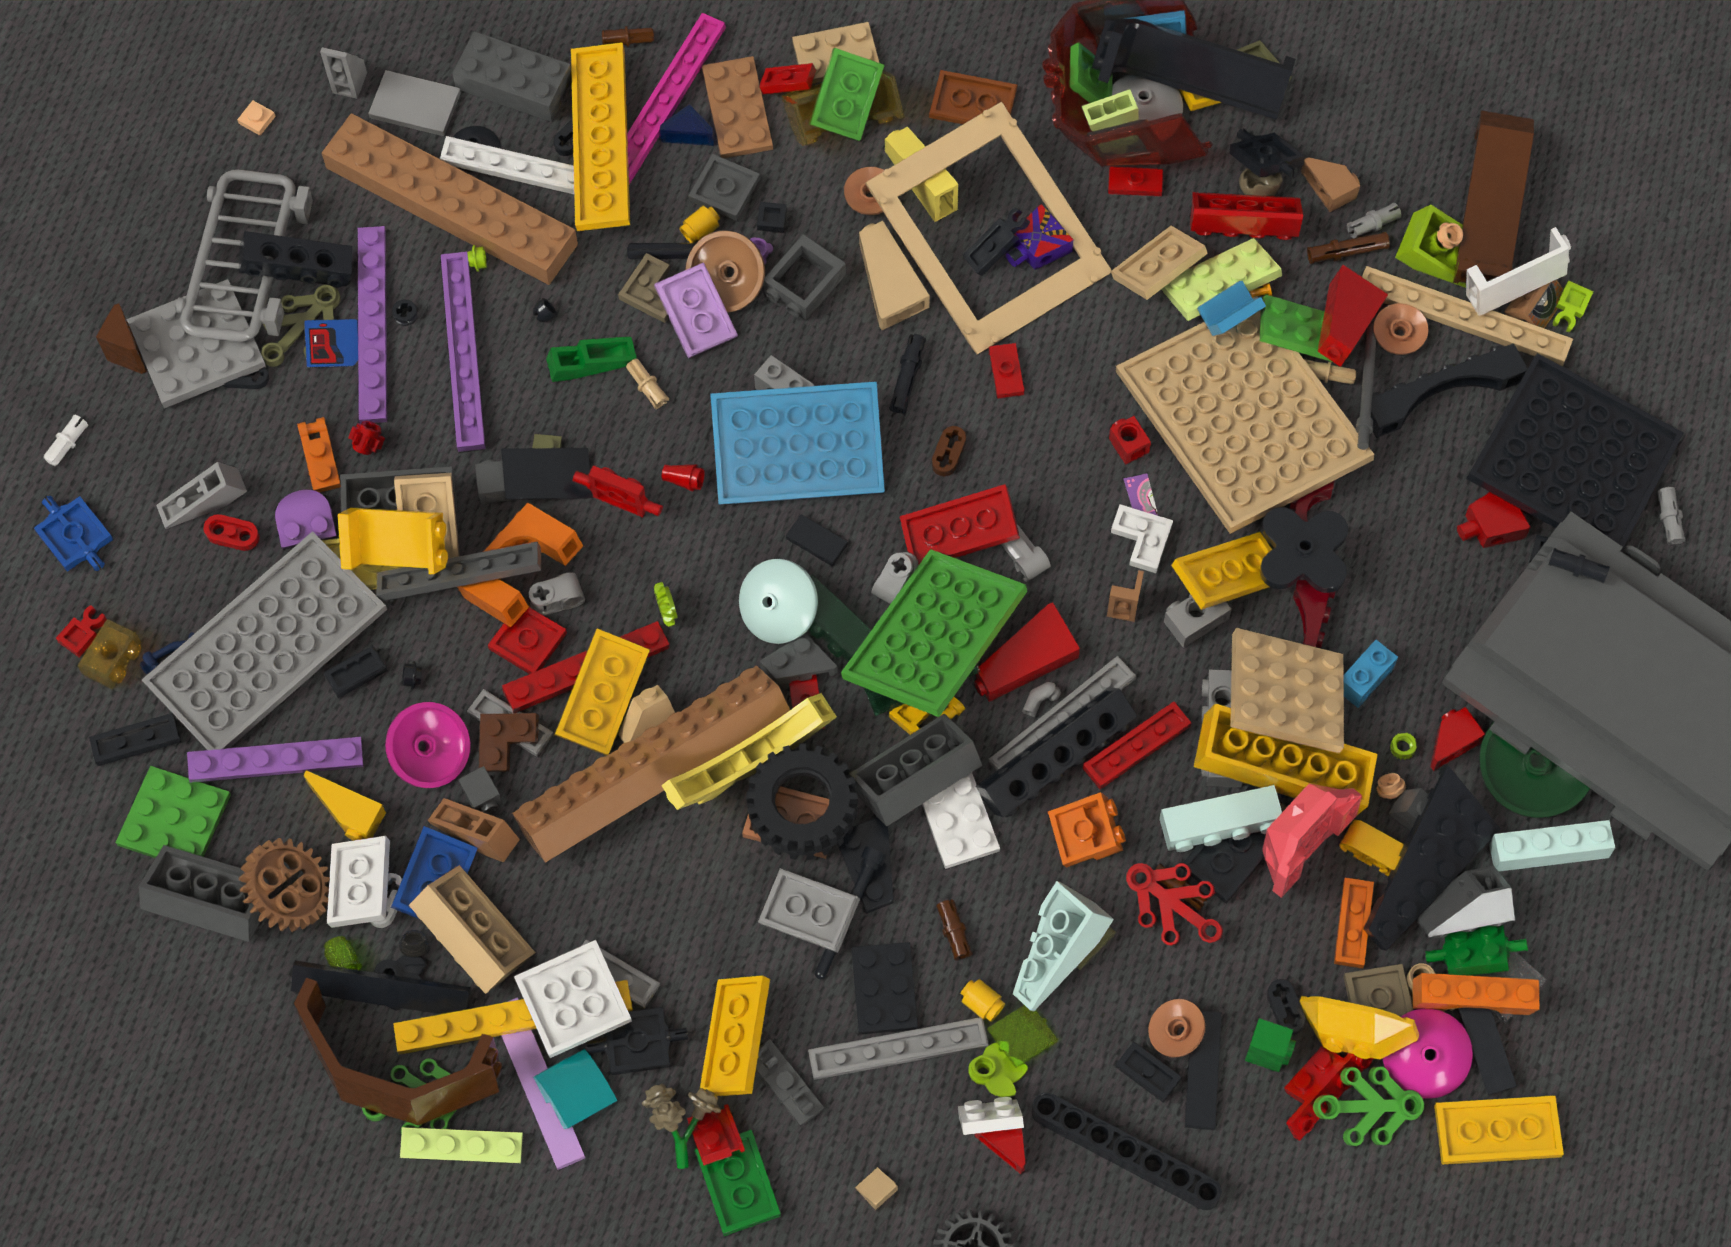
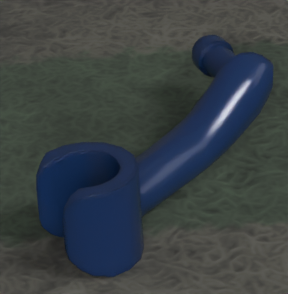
M191 632V633L188 635V639H189L191 636H193L195 633ZM187 640L172 642L154 653H144L142 657L144 661L139 664L143 672L149 674L159 665L157 659L174 652Z

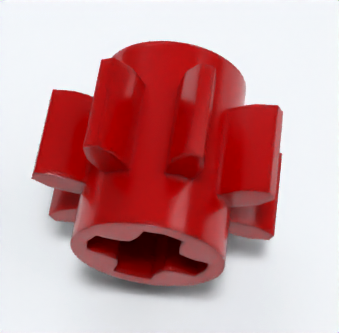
M362 421L361 424L357 423L356 427H352L348 437L353 440V449L364 455H370L372 451L376 453L377 449H381L385 437L380 436V426L371 421Z

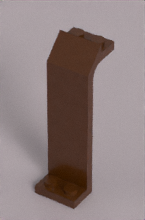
M1482 110L1480 112L1479 122L1475 131L1474 139L1477 140L1462 225L1463 239L1459 244L1453 283H1466L1467 269L1475 265L1478 266L1487 282L1513 270L1512 263L1534 136V119Z

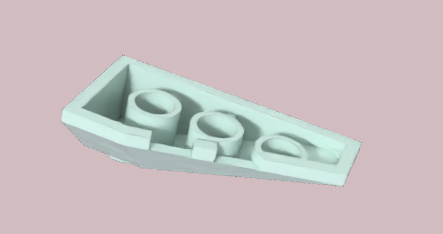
M1056 881L1040 907L1038 914L1041 916L1036 933L1032 932L1030 941L1033 944L1029 957L1023 960L1013 991V995L1031 1011H1035L1096 947L1114 920L1096 903L1059 881Z

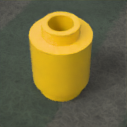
M701 206L683 221V225L679 229L690 243H696L719 227L718 220H720V217L712 207L707 209L705 206Z
M978 979L976 982L970 980L960 993L964 996L961 1002L983 1020L986 1018L992 1022L1005 1006V1003L1001 1000L1002 996L981 979Z

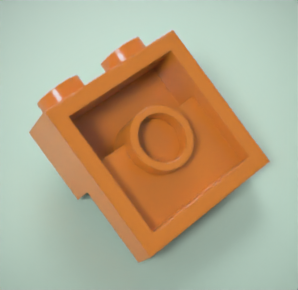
M1100 792L1048 811L1062 864L1065 867L1091 858L1099 860L1123 851L1121 843L1126 841L1121 826H1116L1113 817L1118 815L1116 804L1113 799H1108L1103 793Z

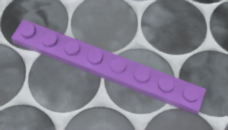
M385 226L358 228V380L360 424L362 421L374 423L387 422Z
M468 252L442 254L441 266L458 452L486 449Z

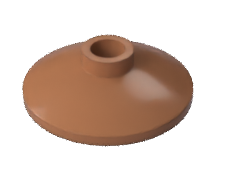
M865 167L856 170L848 177L844 186V196L846 202L853 210L865 215L883 213L875 198L866 196L867 193H870V190L865 184L870 179L884 172L883 169Z
M1397 303L1385 307L1378 313L1374 321L1373 332L1376 341L1383 349L1393 354L1407 355L1417 351L1425 343L1428 336V323L1424 315L1417 308L1408 304ZM1395 330H1402L1404 332V335H1396Z
M1174 999L1162 1004L1154 1012L1149 1023L1148 1033L1150 1041L1158 1052L1168 1057H1182L1191 1053L1201 1043L1205 1033V1019L1201 1010L1192 1002L1184 999ZM1184 1027L1183 1033L1177 1036V1030Z

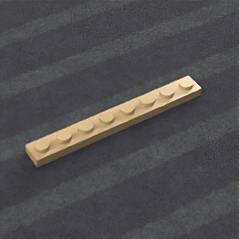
M1366 266L1362 275L1364 279L1388 294L1383 302L1385 304L1403 303L1417 308L1425 318L1504 346L1514 343L1518 351L1532 356L1538 353L1560 366L1564 365L1573 341L1570 337L1493 310L1479 316L1470 302Z

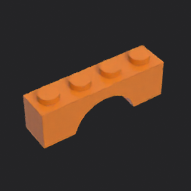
M1421 973L1413 978V1009L1484 1008L1498 1011L1500 1014L1531 1015L1539 1010V980Z

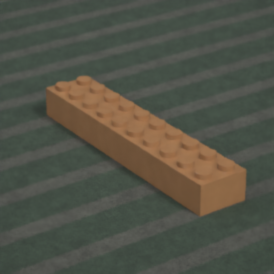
M352 113L322 152L325 166L330 171L472 245H476V247L484 246L485 252L548 285L551 284L578 245L575 229Z
M758 666L746 669L739 677L729 683L721 684L709 695L696 699L691 706L681 712L673 713L666 721L656 727L648 728L633 741L623 743L618 750L608 756L597 759L593 765L583 771L572 774L565 782L547 789L543 795L535 800L522 804L512 814L527 841L546 863L664 791L661 785L669 779L684 774L735 747L790 711V708L779 686Z

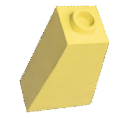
M908 126L902 130L891 132L885 138V152L894 165L925 147ZM946 169L912 188L934 222L958 210V183Z

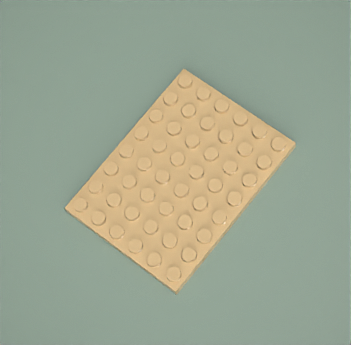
M1261 310L1220 335L1212 336L1207 325L1203 322L1116 366L1118 376L1230 534L1264 517L1270 510L1284 507L1374 460V453L1369 447L1366 450H1361L1357 447L1358 433L1299 352L1260 341Z

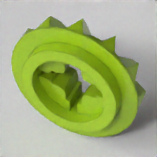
M663 582L657 583L654 586V593L664 624L668 627L675 625L674 619L678 617L668 586L664 587Z

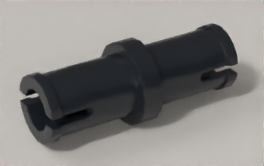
M1554 548L1548 564L1549 566L1552 565L1572 572V576L1578 577L1581 575L1603 584L1610 568L1608 565L1605 566L1585 559V555L1580 554L1576 556Z

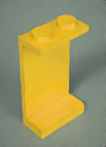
M349 508L338 514L341 569H353L361 564L428 568L429 574L434 575L446 568L448 553L444 543L446 524L443 522V513Z

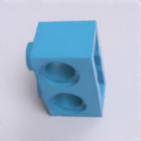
M1375 640L1343 675L1344 697L1359 708L1391 673L1398 656Z

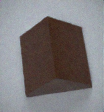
M115 304L96 338L107 361L141 374L146 373V368L129 323L120 304Z

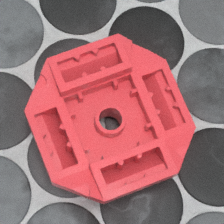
M1309 783L1267 828L1262 852L1274 883L1273 892L1282 898L1301 877L1304 862L1324 840L1332 834L1339 836L1357 816L1362 795L1354 788L1336 789Z

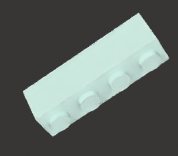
M1275 785L1162 809L1160 823L1168 851L1185 852L1192 849L1194 845L1205 844V846H1213L1219 844L1222 839L1233 837L1234 840H1240L1248 837L1250 833L1259 831L1262 834H1266L1267 828L1278 818L1282 810Z
M1606 820L1494 834L1489 847L1494 867L1498 871L1605 859L1611 856L1615 849L1610 821Z

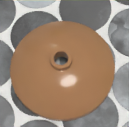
M717 231L703 237L692 248L687 259L686 270L704 262L727 312H734L745 308L758 296L764 283L765 265L759 249L749 238L733 231ZM729 267H732L734 269V275L732 277H729L727 275V270Z

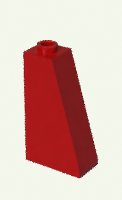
M1342 265L1329 284L1318 346L1320 354L1340 367L1388 296L1387 293L1345 265Z
M1053 602L1044 607L976 669L974 685L980 696L985 695L990 702L1079 658L1080 648Z

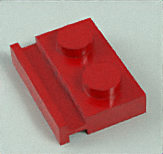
M728 1104L724 1105V1109L720 1113H705L702 1121L699 1120L692 1132L703 1165L732 1156L731 1152L739 1149L740 1152L745 1151ZM693 1116L687 1118L688 1124H690Z

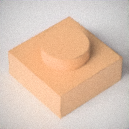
M253 100L237 120L240 125L261 135L276 116L273 111Z

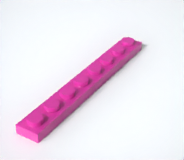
M704 13L700 15L627 133L629 185L726 29L725 22Z

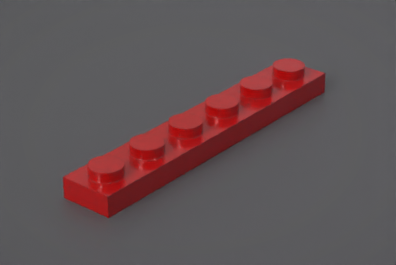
M658 621L620 636L622 639L650 649L647 658L670 648L669 642ZM587 651L502 685V690L513 713L572 690Z

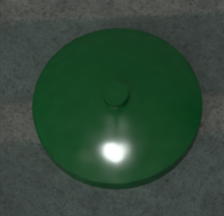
M1488 729L1480 750L1481 775L1490 794L1509 811L1529 818L1554 817L1575 807L1590 790L1585 784L1532 747L1524 755Z

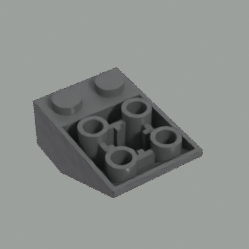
M1494 865L1465 871L1451 881L1416 920L1428 937L1442 938L1449 933L1458 931L1472 932L1478 927L1488 925L1501 926L1507 921L1515 920L1512 888Z

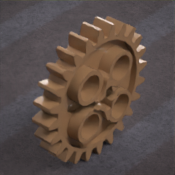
M278 838L273 843L268 840L262 846L259 845L253 850V853L246 857L247 862L241 867V870L245 873L239 877L241 882L246 883L240 889V892L248 893L249 895L243 902L254 905L250 913L257 911L261 913L258 921L261 922L265 918L269 919V928L278 923L280 931L285 930L288 926L291 932H294L299 926L303 930L310 923H315L326 912L324 907L328 905V898L326 896L329 895V887L325 885L329 883L330 877L323 876V873L328 868L324 866L319 867L318 865L322 858L316 857L313 859L311 857L312 848L304 852L302 842L293 847L292 839L289 838L283 844L281 838ZM284 862L289 865L290 869L284 865ZM298 871H303L304 874L273 899H269L268 895ZM263 877L269 881L270 885L264 881ZM302 885L308 889V892L303 889ZM282 900L287 903L288 908L283 905Z

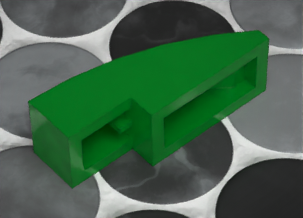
M631 337L579 340L577 346L551 347L546 358L552 382L573 380L620 369L633 359H637Z

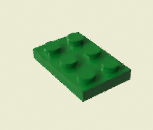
M752 1130L739 1134L745 1149L744 1152H740L739 1149L731 1152L732 1156L703 1165L698 1149H695L723 1236L781 1217Z

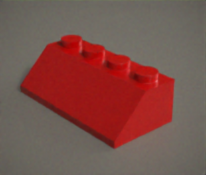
M1192 192L1190 228L1191 231H1195L1198 235H1211L1212 232L1222 233V235L1227 237L1249 234L1252 238H1264L1265 235H1271L1282 240L1299 237L1303 220L1300 198Z

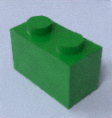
M1259 1018L1245 1061L1279 1072L1282 1064L1288 1066L1296 1041L1291 1039L1293 1029Z

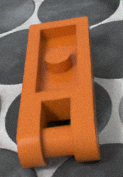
M317 418L316 422L306 424V422L298 423L297 426L313 490L320 493L340 488L341 483L325 418ZM320 433V438L310 440V434Z

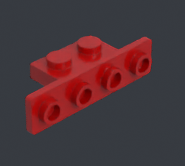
M1321 1046L1284 1087L1287 1094L1302 1103L1286 1122L1293 1137L1300 1141L1306 1133L1313 1129L1315 1123L1320 1119L1313 1110L1316 1098L1321 1095H1332L1338 1099L1345 1090L1351 1087V1085H1346L1341 1080L1340 1076L1344 1068L1355 1067L1362 1072L1370 1066L1374 1058L1362 1059L1351 1053H1348L1343 1058ZM1349 1071L1347 1077L1351 1082L1354 1080V1073ZM1323 1102L1321 1104V1110L1325 1113L1328 1109V1105L1326 1102Z

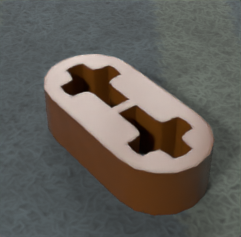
M950 426L943 431L932 457V468L937 475L950 476L956 470L966 444V434L962 428ZM957 435L958 441H955L953 447L949 448V438ZM947 454L949 455V464L942 468L939 461H943Z

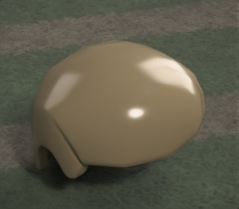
M1245 169L1240 175L1239 186L1245 195L1275 196L1283 180L1281 173L1259 178L1251 170Z

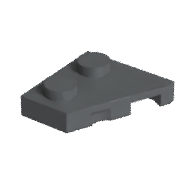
M806 633L760 660V668L777 685L788 684L795 680H810L814 674L829 672V676H833L838 673L837 665Z

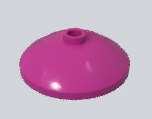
M434 702L417 703L402 710L392 721L386 736V754L394 772L408 784L420 788L440 787L450 783L464 769L470 753L469 733L459 715L449 707ZM420 741L426 744L424 752L418 747Z
M1416 1009L1402 1015L1401 1018L1407 1017L1415 1020L1419 1038L1410 1045L1382 1058L1389 1076L1404 1091H1416L1422 1098L1427 1099L1442 1097L1457 1089L1467 1077L1473 1058L1471 1040L1465 1028L1453 1016L1436 1009ZM1427 1049H1433L1435 1052V1057L1432 1060L1425 1058V1051Z

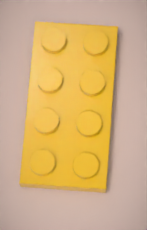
M1258 532L1177 558L1171 566L1199 608L1203 610L1268 588L1269 586L1261 578L1260 567L1265 555L1273 549L1262 533Z
M596 629L554 735L608 756L650 649Z
M765 976L718 979L700 1084V1088L713 1092L714 1096L752 1094L770 979Z
M1556 1096L1442 1102L1434 1105L1442 1165L1559 1158L1564 1155Z

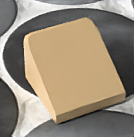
M878 1167L855 1187L875 1210L898 1190L896 1183Z

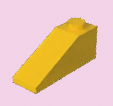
M306 770L304 777L307 784L346 832L345 836L353 841L373 838L386 814L383 805Z

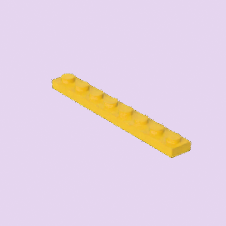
M628 980L615 982L628 1012L633 1011ZM524 999L393 1023L399 1055L479 1040L482 1034L496 1037L537 1029Z

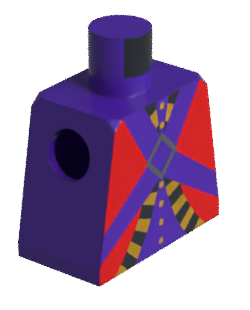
M1041 204L1026 218L1030 221L1028 227L1016 232L1020 239L1013 245L1015 248L1006 253V258L1013 267L1026 260L1036 270L1073 252L1074 239Z

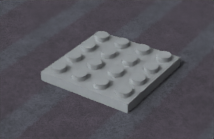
M227 279L217 284L230 285V282ZM210 288L199 290L195 305L241 310L234 291ZM177 299L127 319L164 408L266 367L254 337L247 341L237 342L196 337L186 333L180 324L181 314L176 312ZM194 310L191 319L193 325L236 331H244L249 327L245 317L240 315Z

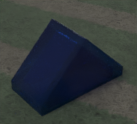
M690 104L660 125V136L663 143L714 146L713 128Z

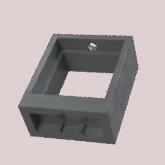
M802 235L764 278V294L770 301L774 303L780 302L786 306V310L796 318L800 316L807 320L846 276V263L805 235ZM800 256L827 274L805 300L778 283L780 278Z

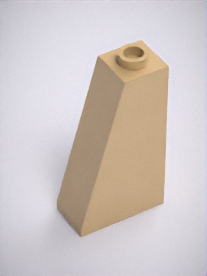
M881 221L864 227L859 232V244L879 327L881 330H884L929 308L930 296L885 223Z

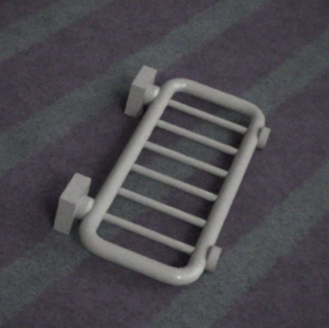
M230 170L219 178L216 187H208L207 201L212 202L191 281L186 299L179 297L176 303V312L181 314L180 324L186 333L196 337L240 342L255 337L261 328V324H265L268 335L279 336L284 317L281 299L269 298L266 308L274 277L263 276L259 289L202 282L206 265L239 269V263L208 260L212 243L240 246L241 243L240 240L215 238L214 234L218 220L275 227L274 235L285 236L291 212L295 213L297 223L308 224L313 202L309 187L299 186L295 196L296 186L289 177L281 174L247 170ZM242 180L281 185L285 188L283 200L228 194L226 190L231 181ZM224 198L281 205L277 222L222 216L220 212ZM200 287L258 294L253 312L195 304ZM194 310L252 317L250 326L244 331L196 326L191 322Z

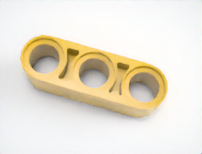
M1354 820L1341 840L1339 847L1344 852L1350 851L1354 854L1353 857L1369 866L1375 865L1380 868L1379 871L1389 876L1391 870H1395L1401 858L1399 854L1404 844L1365 822Z

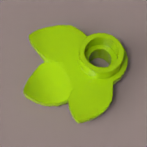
M997 1042L987 1046L983 1055L971 1061L968 1072L970 1078L975 1083L985 1085L991 1094L998 1097H1012L1016 1095L1013 1083L1020 1080L1026 1074L1028 1066L1017 1059L1008 1057L1009 1046L1007 1042ZM980 1068H986L989 1072L987 1074H981L978 1072V1070Z

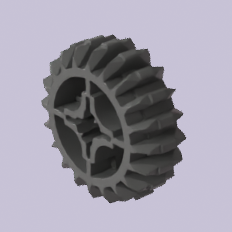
M967 1210V1219H963L959 1212L955 1213L956 1224L950 1219H946L945 1226L949 1231L939 1228L937 1234L942 1239H934L933 1241L934 1247H971V1245H974L975 1238H977L978 1247H989L982 1242L981 1235L983 1230L994 1238L998 1247H1014L1012 1243H1005L1011 1239L1012 1235L1010 1232L1000 1234L1005 1228V1224L1000 1222L994 1226L995 1215L993 1214L989 1216L987 1221L983 1220L984 1211L982 1210L978 1212V1218H972V1210ZM973 1228L969 1239L957 1240V1242L951 1241L959 1232Z

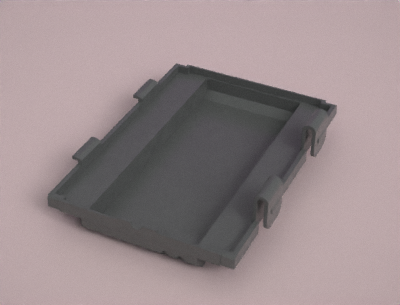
M1570 512L1565 520L1560 522L1453 663L1442 684L1495 722L1489 730L1524 755L1532 747L1612 803L1615 808L1610 815L1639 836L1647 840L1653 832L1695 863L1709 870L1731 843V621L1662 573L1659 575L1661 572L1660 565L1634 546H1626L1621 552V545L1573 512ZM1554 548L1576 556L1582 554L1586 556L1585 559L1610 566L1604 584L1581 575L1575 577L1572 576V572L1552 565L1549 566Z

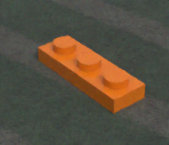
M1344 878L1334 964L1362 969L1365 965L1368 934L1363 928L1371 912L1374 882Z

